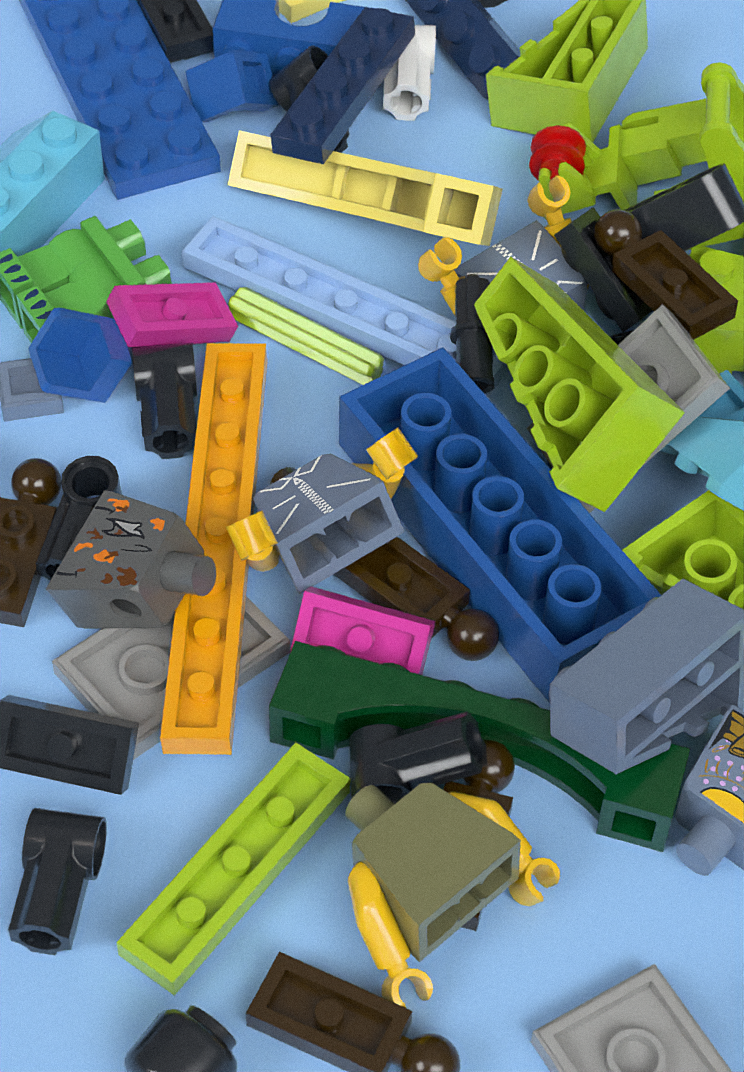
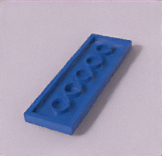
M19 0L78 122L99 130L104 175L117 200L221 172L220 154L136 0Z

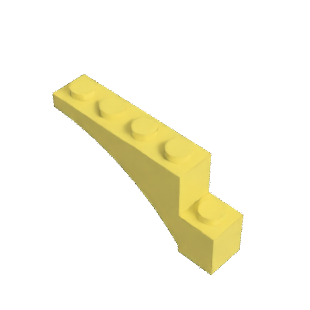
M240 130L228 180V186L485 246H490L503 190L492 185L335 151L331 153L324 164L278 155L272 151L270 137Z

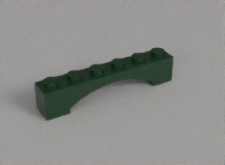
M298 641L294 642L269 704L270 742L290 748L296 742L315 755L334 760L337 750L348 747L350 736L364 726L391 724L406 730L468 711L478 722L483 740H495L502 743L511 752L515 765L552 783L598 820L596 834L656 851H664L690 748L671 743L669 750L615 774L552 737L550 731V710L540 708L529 700L522 698L507 699L474 690L468 684L460 681H441L415 674L398 664H379L346 655L341 650L332 646H312Z

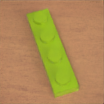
M295 742L116 942L118 955L175 996L350 793L351 778Z

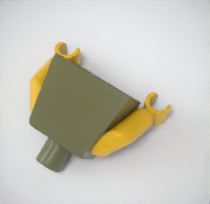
M421 783L395 804L376 786L369 785L355 794L346 808V817L361 830L352 841L353 868L347 880L355 921L376 968L387 970L388 976L385 978L381 988L382 998L406 1008L405 1003L399 996V985L403 979L407 978L412 981L416 993L422 1001L429 1000L433 991L432 981L425 972L409 968L406 959L410 954L421 962L507 888H509L513 899L520 905L533 906L543 902L542 893L532 883V874L545 888L554 886L559 882L560 870L557 864L543 857L532 859L529 855L532 850L531 844L502 806L494 800L458 792L447 793L433 783Z

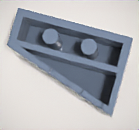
M685 579L680 580L660 597L651 599L640 613L617 631L608 633L597 647L574 665L562 669L550 683L551 736L613 773L618 774L669 750L672 741L669 738L684 731L693 737H697L707 732L709 726L707 720L720 714L724 716L732 704L743 711L744 609Z

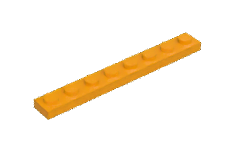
M266 343L206 344L185 524L204 549V556H209L214 561L216 580L212 590L205 596L185 594L175 610L160 734L163 754L232 755L249 564L246 559L241 560L226 527L254 514L255 502L253 498L256 494L268 363Z

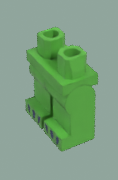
M93 216L80 222L81 229L66 230L55 236L48 245L17 257L11 248L0 252V300L19 327L24 329V334L31 343L54 308L59 307L114 318L106 303L114 286L172 284L170 270L159 255L152 256L135 265L132 264L131 261L146 255V248L140 230L131 219L105 229L99 219Z

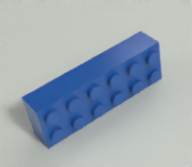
M444 347L339 396V445L354 463L373 464L374 461L366 449L396 428L400 429L412 446L418 458L404 466L403 477L395 495L391 498L398 518L438 567L470 589L469 605L472 609L485 611L495 620L499 629L498 641L549 703L550 683L562 669L574 665L597 647L608 633L617 631L640 613L651 599L661 596L658 590L577 498L556 488L549 473L551 469Z

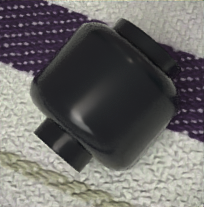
M190 1005L185 1012L177 1009L164 1010L158 1014L128 1051L125 1057V1068L127 1072H237V1061L231 1051L236 1045V1040L216 1019L194 1005Z

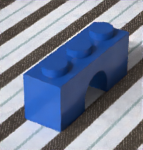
M223 0L213 26L214 58L231 50L267 53L271 73L274 76L309 46H317L330 55L365 7L330 2L327 14L322 20L311 25L297 26L288 24L279 18V0Z

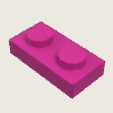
M216 282L114 286L106 301L128 347L230 342L238 328Z
M310 586L303 594L291 650L295 641L312 646L327 645L335 647L349 656L379 664H398L409 672L423 675L436 621Z

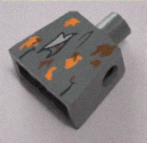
M104 490L46 587V590L78 628H161L170 622L185 594L205 596L212 590L216 580V566L212 558L204 556V549L182 518L177 514L112 491Z

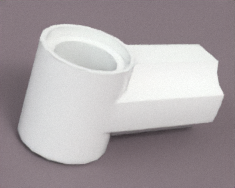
M415 25L416 35L384 78L383 109L390 111L396 120L412 121L422 112L429 111V100L431 99L430 74H434L436 25Z

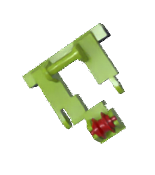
M721 62L712 63L705 67L701 75V86L706 95L705 99L632 113L626 116L621 125L609 127L608 147L603 149L598 148L570 123H565L562 126L546 127L538 131L532 138L530 147L532 155L529 161L531 174L542 185L544 195L550 201H554L549 190V182L555 176H561L567 181L570 187V198L561 207L563 214L593 206L596 202V196L611 192L619 208L624 210L637 204L638 185L681 176L683 166L707 161L709 169L722 163L726 164L744 201V84L740 81L732 66ZM666 189L654 191V195H656V194H658V193H660V192H662V191H664V190H666ZM744 222L699 245L709 246L744 238Z

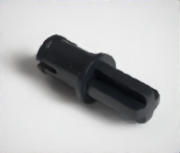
M469 274L467 278L459 279L455 284L456 325L451 328L450 339L456 345V362L485 394L492 391L495 387L493 347L474 304L490 282L488 279L479 278L478 274Z

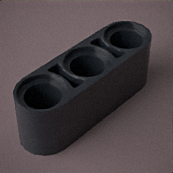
M725 163L705 170L624 209L632 213L640 222L642 229L641 239L662 230L684 251L723 234L744 222V201Z

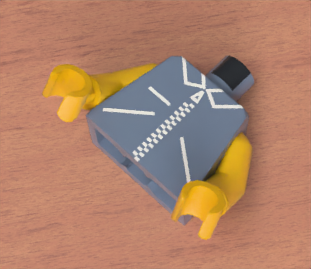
M555 176L549 182V190L554 201L546 198L540 183L531 189L528 196L529 208L536 215L546 217L548 225L543 227L536 220L461 265V249L453 239L447 237L442 238L434 245L435 253L429 249L420 257L418 262L420 274L429 281H441L444 287L440 292L454 315L455 284L457 280L467 278L469 274H478L479 278L488 279L491 283L510 257L555 282L584 311L589 284L581 273L573 270L563 257L561 245L554 236L572 222L571 218L564 219L561 207L570 198V187L563 177Z
M394 429L366 449L374 461L373 464L349 463L330 453L321 455L298 469L286 467L275 473L270 481V485L257 492L253 498L259 512L226 527L241 560L246 559L250 567L256 571L264 572L275 568L281 557L295 589L301 594L310 586L313 587L404 533L391 498L395 495L403 477L404 466L418 458V455L400 429Z

